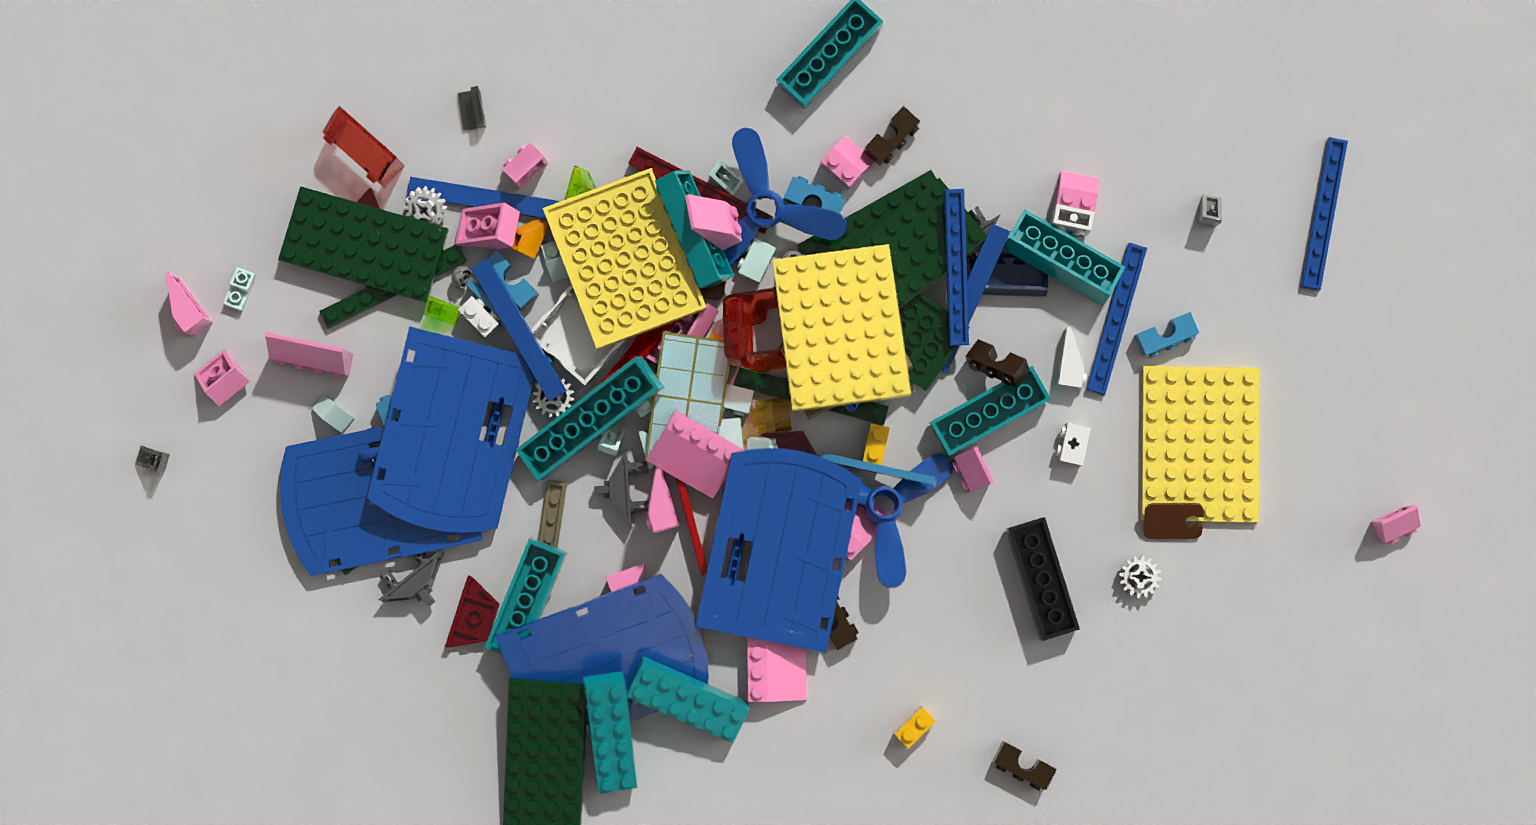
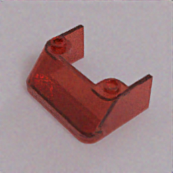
M340 106L333 112L322 131L324 134L323 139L330 145L336 144L368 173L366 177L373 184L377 181L385 188L405 166L388 148Z
M776 287L730 294L724 298L723 340L724 355L727 361L757 373L787 369L786 358L782 348L754 352L753 325L761 324L767 319V310L779 308Z

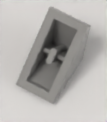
M1203 194L1197 224L1217 227L1222 222V198Z

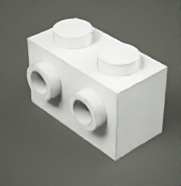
M1057 204L1053 209L1050 224L1064 232H1071L1074 236L1084 237L1092 230L1095 212Z
M471 296L458 310L485 338L489 339L501 327L498 323L500 318L493 311L488 313L484 309L487 305L479 297L475 299Z

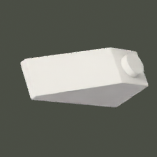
M1066 327L1056 386L1080 389L1086 383L1087 374L1084 373V366L1071 327Z

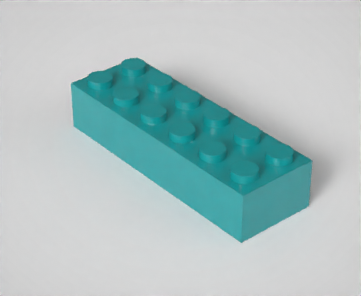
M850 0L776 79V84L805 110L883 25V20L861 0Z
M690 170L673 171L655 180L657 193L663 199L664 209L669 214L672 221L671 226L679 237V245L687 256L686 262L692 268L695 283L700 288L716 286L735 277L724 250H721L691 228L685 196L688 194L700 196V193Z
M1025 209L1003 247L1007 252L1101 306L1105 304L1112 294L1125 269V266Z
M1033 366L1029 367L1030 371L1018 387L1001 382L929 422L947 457L1051 400Z
M529 538L484 648L502 655L495 638L496 635L541 618L567 555L566 551L537 539ZM530 629L519 632L520 637L523 638L531 635Z
M644 656L641 657L626 689L627 698L731 743H734L750 710L749 702Z
M623 672L583 677L598 794L637 788Z

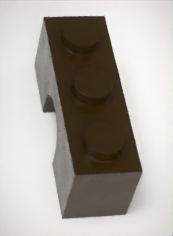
M903 106L889 122V125L896 132V137L887 140L877 133L865 146L863 152L880 167L883 163L887 165L894 157L893 152L896 149L900 151L907 143L905 141L909 135L913 137L918 132L920 120Z
M979 339L965 356L971 370L982 372L989 378L1001 380L1006 385L1018 387L1030 371L1027 360L1011 352L1005 359L995 361L998 356L994 345Z
M837 602L834 614L838 622L837 626L831 630L830 638L836 649L839 650L857 640L856 635L859 632L854 623L849 624L847 620L849 614L845 607L840 608Z
M1002 741L992 760L996 764L995 768L1004 773L1006 770L1012 772V777L1021 782L1024 779L1031 782L1029 786L1038 791L1041 788L1047 790L1057 769L1039 759L1036 760L1031 768H1021L1018 759L1022 751Z

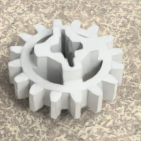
M427 186L423 190L418 187L415 192L411 191L410 197H407L405 200L408 204L404 206V209L409 210L406 216L435 225L436 223L440 224L446 216L444 211L447 209V206L442 205L446 200L440 199L441 193L435 194L434 188L428 191Z
M564 378L561 382L567 391L558 396L557 401H549L546 395L541 400L543 390L539 385L535 386L538 392H533V395L537 396L533 402L539 403L536 409H543V415L549 412L550 418L553 417L554 413L558 417L560 412H565L567 407H571L570 401H575L571 397L575 393L574 390L569 391L572 385L570 383L565 385L566 379ZM566 394V402L563 404L562 398L563 395ZM549 405H556L558 409L553 410L548 409L546 407Z
M1133 556V562L1126 560L1127 566H1121L1124 572L1118 573L1119 576L1123 577L1119 581V583L1125 584L1123 590L1129 589L1128 595L1130 596L1135 592L1136 598H1140L1141 593L1144 597H1148L1147 592L1154 594L1153 588L1160 587L1156 582L1162 580V578L1157 577V574L1161 573V570L1155 569L1158 564H1151V558L1144 561V556H1140L1139 560L1136 556ZM1136 565V569L1129 572L1130 568ZM1146 566L1150 568L1152 575L1146 571ZM1141 571V575L1148 577V579L1144 578L1139 582V579L1132 577V575L1140 574ZM1128 579L1132 580L1135 588L1129 584ZM1148 581H1151V584L1147 588L1143 589L1144 585Z

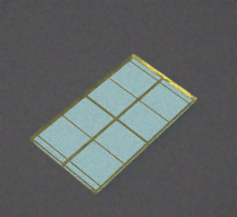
M663 331L657 378L665 388L653 397L645 458H647L674 410L681 412L720 435L733 341Z

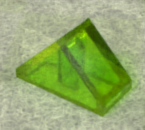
M574 165L565 200L596 189L589 171Z
M429 296L424 315L456 326L460 314L458 309L460 307Z

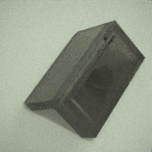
M478 86L470 87L471 91L458 93L462 126L465 131L486 127L481 90Z

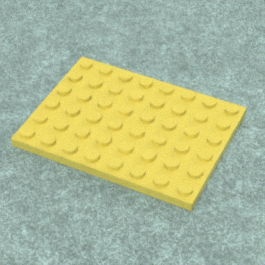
M652 168L543 208L597 350L707 309L700 289L694 281L692 269L686 262V254L679 245V237L671 226V218L664 209L663 199L657 193L656 178Z
M889 244L773 260L793 412L911 396Z
M1142 366L1141 521H1144L1145 507L1150 503H1199L1203 506L1204 516H1189L1186 521L1259 522V368Z

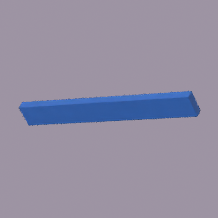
M1332 137L1327 139L1300 288L1321 290L1348 140Z
M410 177L407 196H409L411 191L415 192L418 187L423 190L427 186L428 191L434 188L435 194L441 193L439 198L445 199V203L470 207L506 203L520 212L519 215L547 219L543 208L560 202Z
M944 189L949 346L969 345L964 189Z
M993 223L967 280L968 323L972 319L1010 233L1009 230ZM959 346L956 347L941 371L948 372Z
M1128 243L1122 262L1125 269L1115 286L1086 387L1087 391L1100 395L1106 394L1146 255V247L1133 243Z
M486 258L472 267L471 270L548 400L552 401L566 392V388L490 260Z

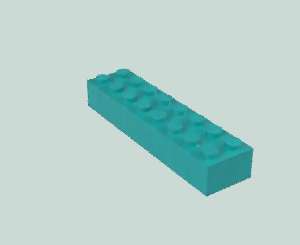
M642 356L635 357L515 450L537 481L544 480L665 387Z

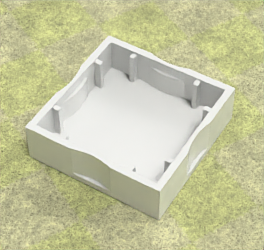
M572 284L560 296L556 305L545 313L531 329L540 346L586 387L629 340L626 339L597 350Z

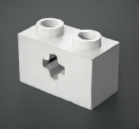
M1069 422L1062 426L1060 437L1063 439L1061 445H1058L1056 450L1059 462L1083 466L1091 427ZM1074 439V443H1076L1077 446L1071 449V445H1069L1068 442Z

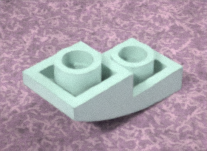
M239 267L236 268L230 281V289L223 302L225 307L239 312L243 311L255 279V273Z

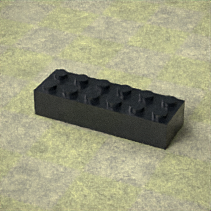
M1041 517L1005 528L1040 640L1044 641L1080 630L1046 518Z

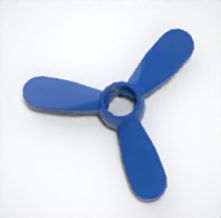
M742 128L735 132L732 138L733 151L739 170L752 195L747 201V216L738 222L742 229V233H740L742 241L724 250L730 267L746 251L760 228L774 227L780 222L803 233L828 240H836L843 236L846 232L847 222L839 212L816 206L784 204L781 196L775 191L770 190L767 160L758 133L751 128ZM768 198L775 201L776 212L774 219L757 217V199Z
M938 453L931 455L910 472L935 477L937 479L936 487H938L952 475L953 465L950 458ZM904 479L894 488L879 486L870 489L863 483L861 484L857 505L864 507L867 518L876 524L875 564L878 580L884 587L896 588L905 581L906 577L904 550L895 522L902 514L903 504L927 494L935 489V486ZM877 496H887L893 501L894 510L892 515L883 516L874 510L873 505ZM846 498V502L852 503L853 499Z

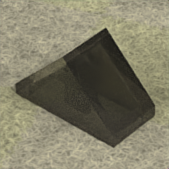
M141 445L135 464L154 471L165 472L170 454Z

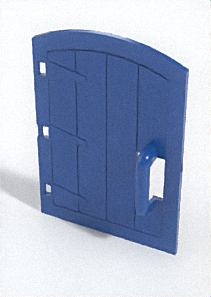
M409 326L367 498L393 516L427 529L458 533L498 529L516 455L515 449L519 446L520 434L535 377L522 354ZM409 349L415 351L413 362H406ZM488 401H493L485 439L481 441L479 438ZM509 405L513 406L504 445L501 446L495 443L504 406ZM394 408L401 410L398 421H391ZM379 468L386 469L383 481L377 480Z
M384 426L290 445L285 448L280 477L282 513L292 546L310 576L483 541L482 532L458 533L427 529L393 516L367 498L374 471L372 460L377 459L379 447L370 448L369 443L381 441ZM379 468L377 480H384L386 469ZM459 535V541L448 543V536ZM399 546L401 553L389 555L388 548ZM340 558L342 565L330 567L329 560Z
M760 448L732 453L715 535L712 540L713 545L696 627L826 653L862 480L832 461L802 451L782 448ZM846 498L853 499L851 511L844 509ZM728 537H732L734 539L726 577L722 578L720 575ZM746 540L753 542L745 582L738 581L737 577ZM834 557L841 558L838 570L832 569ZM822 617L828 618L826 630L819 628Z
M662 574L495 636L511 677L584 683L583 677L622 671L627 689L641 657L644 656L708 684L709 680L705 643L700 628L696 627L694 614L682 595ZM645 586V592L635 595L634 589ZM587 607L589 613L578 617L576 611ZM530 629L531 635L523 638L520 637L519 632ZM627 698L630 722L658 712ZM586 712V735H585V739L590 737L589 722H588V713H587V712Z

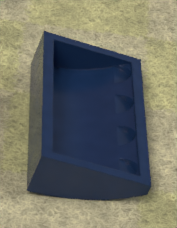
M1000 254L982 295L1047 296L1048 275L1013 254ZM970 259V273L976 262V259L973 261H971Z

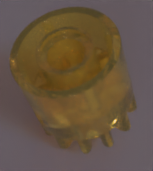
M788 397L754 401L755 409H751L750 412L752 427L757 426L758 434L792 430Z

